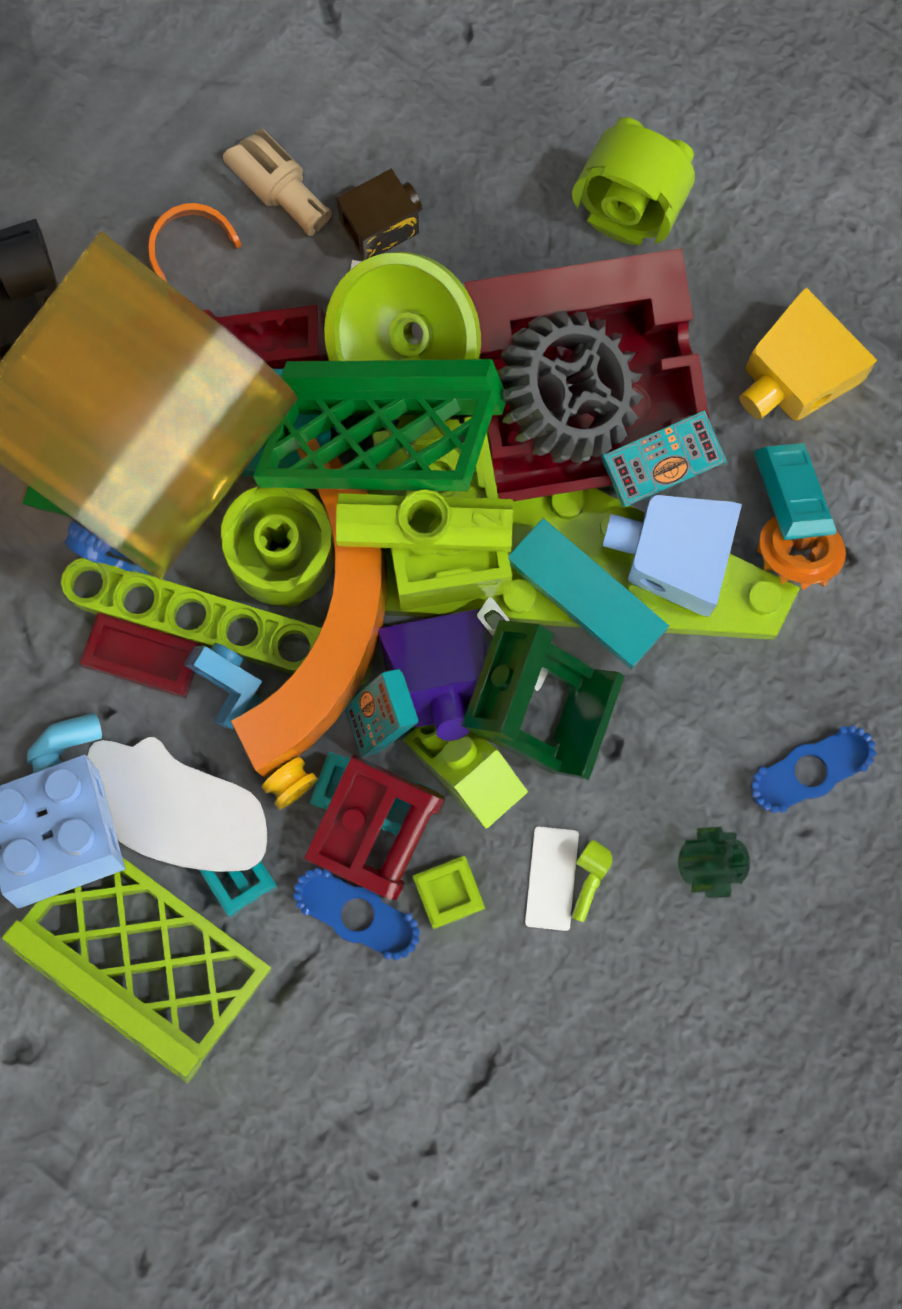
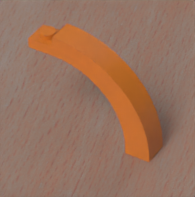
M316 438L307 443L313 452L320 448ZM298 448L297 452L302 460L306 455ZM338 456L324 465L326 469H340L343 467ZM317 489L328 514L335 548V579L327 617L316 642L296 672L261 704L231 720L255 771L264 778L276 772L289 761L299 757L314 745L336 722L362 683L379 641L378 630L382 628L387 598L385 549L337 546L338 494H368L366 489Z

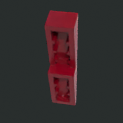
M319 305L222 317H216L208 309L110 322L109 372L114 376L173 375V367L284 369L287 361H329L324 335L326 314Z

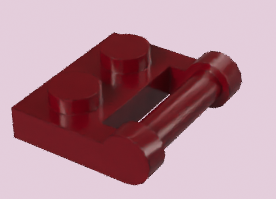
M354 754L346 767L304 859L380 896L397 900L405 885L401 878L431 815L439 813L445 797L429 787L416 784ZM395 799H401L411 804L382 868L375 869L365 864Z

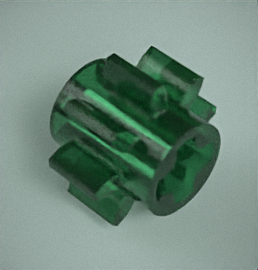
M721 826L697 828V840H686L680 850L678 858L680 874L686 883L692 884L691 891L693 893H705L707 898L731 897V884H742L749 873L750 858L748 850L742 841L736 840L737 834L735 832H723Z

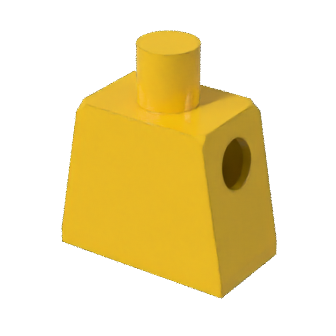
M805 288L752 351L745 369L756 382L740 394L739 399L745 410L755 419L761 420L778 405L791 419L798 421L861 384L869 375L877 359L808 288Z

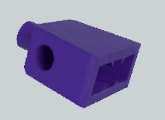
M480 609L383 627L378 630L386 672L400 669L403 672L418 718V723L414 726L422 727L435 724L437 736L446 741L458 740L469 733V730L461 725L488 653L485 626L477 617Z

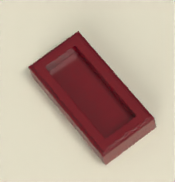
M98 612L80 664L94 671L186 699L195 672L184 666V663L195 646H202V644Z

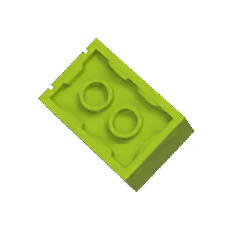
M472 417L464 418V423ZM459 419L444 421L451 431L461 425L459 424ZM434 427L409 444L418 453L443 437V435ZM387 430L372 434L374 446L391 436ZM487 433L468 491L435 492L442 497L498 499ZM400 449L377 464L378 470H392L409 459L403 449ZM454 449L429 465V468L431 470L455 471L460 455ZM381 490L382 495L408 496L414 491H419ZM425 512L414 516L409 525L416 532L424 534L436 530L441 521L434 514ZM391 548L401 611L507 594L511 591L512 573L508 552L440 550L435 554L421 555L414 553L410 549Z

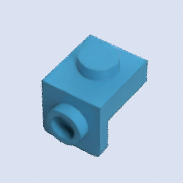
M216 642L211 649L206 646H195L184 666L230 693L215 717L214 722L223 728L233 729L234 726L231 720L258 706L260 696L255 692L262 681L240 668L239 666L244 659L225 646Z

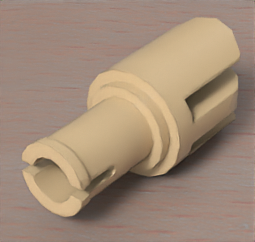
M263 128L257 130L254 135L247 136L239 144L233 145L223 154L224 163L266 206L281 205L304 229L308 236L314 235L316 230H321L331 218L332 211L325 207L302 183V167Z

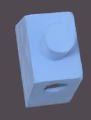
M654 495L649 499L643 522L611 514L602 546L634 554L628 575V581L631 584L695 613L710 617L718 602L742 504L728 501Z

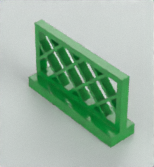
M492 359L287 361L280 377L287 392L253 478L259 488L468 491L492 415H502L506 404L501 401V391L504 388ZM298 413L300 415H319L297 430L294 428ZM350 415H370L348 430L340 422ZM401 415H422L400 430L391 422ZM453 415H473L471 419L452 431L444 423L445 420ZM331 427H334L339 436L313 452L307 443ZM384 427L391 436L364 452L357 443ZM436 427L443 437L417 453L409 443ZM298 448L306 455L305 458L289 468H277L281 459ZM349 448L357 456V458L340 469H326L324 467L326 463ZM400 449H403L409 459L392 470H378L375 466ZM454 449L460 455L455 471L431 470L429 468V465Z

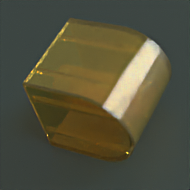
M100 231L0 361V464L120 553L159 580H162L298 398L290 386L246 345L113 239Z

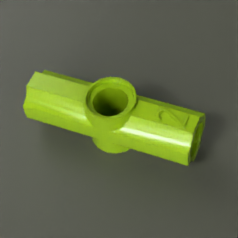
M426 489L414 491L408 496L339 493L336 510L337 546L403 548L410 549L414 553L421 555L435 554L440 550L511 552L513 499L442 497L437 492ZM427 512L434 514L439 518L441 524L431 533L423 534L416 532L409 525L412 518L419 513Z

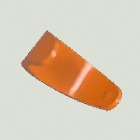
M198 203L181 204L162 214L154 224L149 238L148 255L153 272L163 288L169 285L155 257V242L162 229L174 219L190 215L204 216L223 228L236 249L242 247L234 228L219 211Z

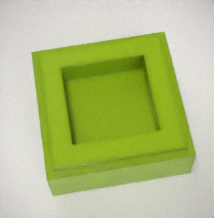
M466 856L413 875L433 930L486 909Z

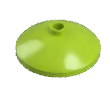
M389 252L360 262L340 280L327 307L324 335L329 361L479 359L480 324L471 297L451 271L424 255L411 252ZM414 322L422 328L423 336L421 341L417 340L412 334ZM401 415L395 420H416L422 415Z

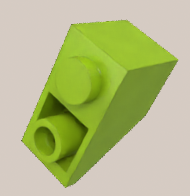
M435 724L416 727L403 739L408 748L458 804L485 829L490 827L528 793L498 749L485 738L471 731L463 738L446 741L437 736Z

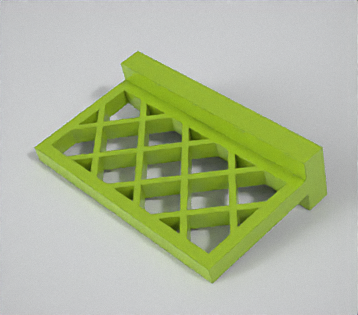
M123 858L125 870L114 873L115 887L82 892V886L76 887L75 893L64 895L60 893L38 901L21 922L18 920L14 922L2 937L9 950L186 1084L191 1081L200 1069L202 1061L259 988L272 968L125 858ZM121 873L134 882L135 885L122 886ZM149 893L158 900L160 921L133 925L126 924L123 896ZM117 897L120 926L86 931L83 902ZM76 903L79 932L54 936L39 924L53 906ZM165 906L181 918L166 919ZM193 926L203 934L205 954L171 959L168 929ZM161 930L165 960L131 965L128 935ZM121 936L124 966L99 970L90 963L88 940ZM210 939L225 951L211 953ZM80 942L81 955L66 944ZM237 959L254 971L240 990L216 993L213 962ZM206 963L210 994L176 999L172 968ZM166 969L169 1000L145 1004L134 996L132 974ZM125 975L127 990L110 977ZM232 1000L219 1017L218 1002ZM211 1003L214 1025L198 1044L180 1030L177 1008ZM171 1009L172 1024L155 1011Z

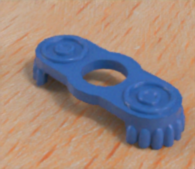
M73 519L69 524L68 536L64 541L70 550L89 561L116 566L131 572L151 574L164 558V552L161 551V548L156 547L154 543H147L145 539L139 540L136 536L132 537L126 534L122 543L118 546L104 541L102 538H97L95 533H90L89 529L84 528L77 520Z
M851 725L848 728L846 726L840 727L837 733L816 744L798 746L787 755L786 759L768 768L761 767L758 773L754 774L753 782L750 785L753 800L764 811L784 813L787 811V808L805 799L823 797L834 788L836 783L859 771L865 772L868 770V766L873 764V757L876 755V751L873 749L875 742L871 740V735L865 733L863 728L856 729L855 726ZM814 756L821 760L826 769V777L822 784L816 787H806L797 780L795 765L801 757Z
M315 868L314 871L308 870L305 876L299 877V883H296L294 887L297 891L294 893V898L297 900L296 906L301 909L304 915H311L333 927L335 933L343 940L352 943H362L383 954L384 958L388 960L391 958L393 960H399L401 957L406 958L409 952L415 951V945L419 943L417 936L420 935V930L417 928V921L413 919L410 913L403 914L383 903L374 892L364 887H353L334 877L326 869H323V871L320 868ZM360 898L371 904L374 909V919L367 929L355 932L344 926L341 913L347 902Z

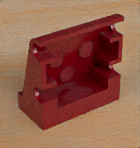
M682 248L463 283L473 301L479 319L481 331L479 359H492L497 371L507 366L499 356L505 348L513 345L511 341L513 334L522 328L527 329L528 323L539 316H546L548 318V315L555 311L565 310L568 316L575 312L586 311L589 323L596 319H606V336L613 333L623 334L618 348L622 353L625 351L636 352L632 360L627 364L630 371L643 374L638 382L632 384V389L644 397L640 400L639 404L631 407L639 418L633 425L625 428L628 436L622 442L611 445L612 449L608 453L702 411L706 412L709 419L699 353L693 354L689 342L688 327L689 322L693 320ZM551 346L547 347L542 356L551 361L556 358L563 361L570 357L572 351L562 347ZM502 383L504 390L507 389L506 385ZM505 404L502 415H492L487 430V437L498 499H513V502L613 486L601 456H591L589 460L582 463L572 462L571 459L558 463L552 462L550 451L542 456L532 455L533 438L523 443L515 441L517 432L521 427L517 422L512 424L502 422L504 416L511 412L509 404ZM576 413L568 418L566 425L577 429H587L594 420V417L587 413L583 415Z

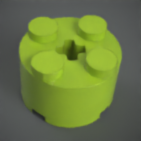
M630 117L619 118L615 126L605 130L599 137L572 189L573 202L577 209L582 202L590 212L587 222L602 234L616 241L640 246L644 238H656L654 244L661 243L669 235L694 185L695 172L691 164L694 152L685 142L677 139L669 140L655 131L644 128L636 119Z
M257 486L242 493L228 508L221 525L222 550L234 579L248 595L270 605L294 607L312 597L326 584L335 565L333 533L328 515L322 503L312 493L304 488L258 489ZM286 538L288 539L289 546L286 549L278 548L275 552L271 551L269 544L272 541L281 544Z

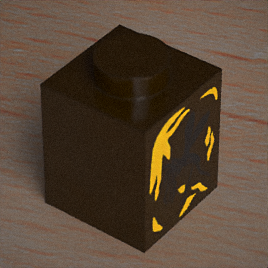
M392 168L336 198L340 223L363 260L380 255L419 234L418 212L423 210L421 201L413 186L409 182L401 184Z

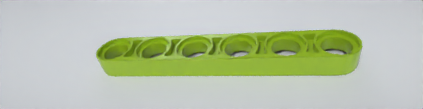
M85 558L74 560L66 567L62 574L61 586L63 593L74 606L83 611L96 615L98 612L200 643L209 649L216 642L232 650L246 661L291 675L296 672L305 658L297 662H289L283 659L279 653L282 640L291 634H301L309 640L311 650L322 629L136 571H126L108 564L95 563ZM95 571L101 574L103 584L98 594L90 598H81L75 594L74 582L81 573ZM139 586L151 589L154 593V603L148 611L142 614H133L126 610L125 597L129 591ZM190 602L203 605L206 610V618L201 626L197 629L185 630L177 625L176 615L181 606ZM249 618L257 624L258 634L249 645L237 646L229 641L227 636L228 628L236 619ZM372 662L360 686L368 680L371 674Z

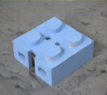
M86 755L0 786V846L2 848L0 849V888L2 895L18 909L125 870L100 772ZM47 809L48 814L38 817L37 812Z

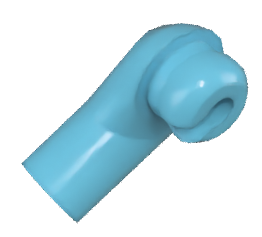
M91 713L49 725L27 752V764L33 766V773L62 763L59 756L69 747L102 739L101 726L97 715Z

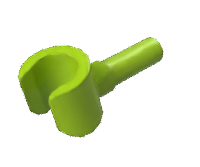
M596 840L590 841L575 863L590 873L583 883L571 918L581 922H585L596 889L613 862L611 851Z

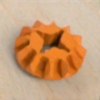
M776 517L770 519L763 527L757 547V552L764 558V570H774L778 573L781 584L788 580L799 583L802 590L816 583L825 587L831 578L839 575L846 557L845 545L838 531L835 535L783 540ZM794 545L798 550L812 549L806 560L801 554L789 555L792 546Z

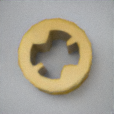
M300 756L279 768L261 787L266 794L273 793L276 796L274 805L278 810L284 809L298 800L318 780L314 773H305L303 770L305 762Z

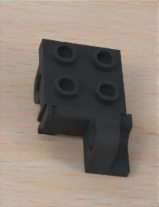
M36 218L0 230V401L7 400L14 413L41 405L39 392L26 358L64 346L67 343L76 342L74 331L66 316L67 313L43 233Z

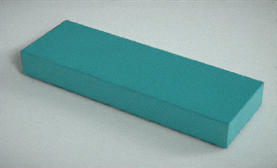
M544 518L509 555L510 566L630 670L635 667L669 627L664 620Z

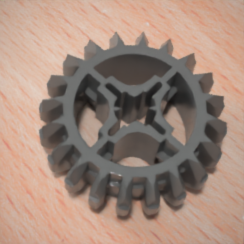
M565 310L555 311L548 315V318L546 316H539L528 323L527 329L522 328L515 332L511 338L513 345L505 348L499 356L507 365L497 371L501 383L507 387V389L501 391V401L508 403L511 412L504 416L502 422L507 424L517 422L521 427L517 432L515 441L523 443L533 438L532 455L542 456L550 451L552 462L562 463L571 459L572 462L582 463L589 460L591 456L599 457L607 454L612 449L611 445L622 442L628 436L625 428L633 425L639 418L631 407L639 404L644 396L633 390L632 384L638 382L643 374L630 371L627 364L632 360L636 352L625 351L622 353L618 345L623 334L613 333L609 336L605 335L606 319H596L589 323L586 311L575 312L568 316ZM551 346L562 347L572 351L570 357L563 361L558 358L551 361L542 356L547 347ZM576 413L579 415L587 413L593 416L594 420L587 429H577L566 425L568 418Z

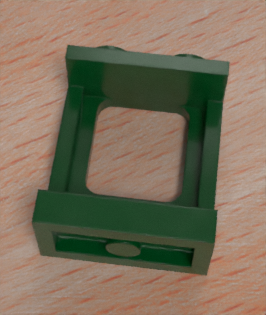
M499 620L461 726L549 773L589 780L625 676L616 671L593 669L553 645L551 640L554 633L540 624ZM541 670L565 683L568 687V697L554 738L550 744H546L520 730Z

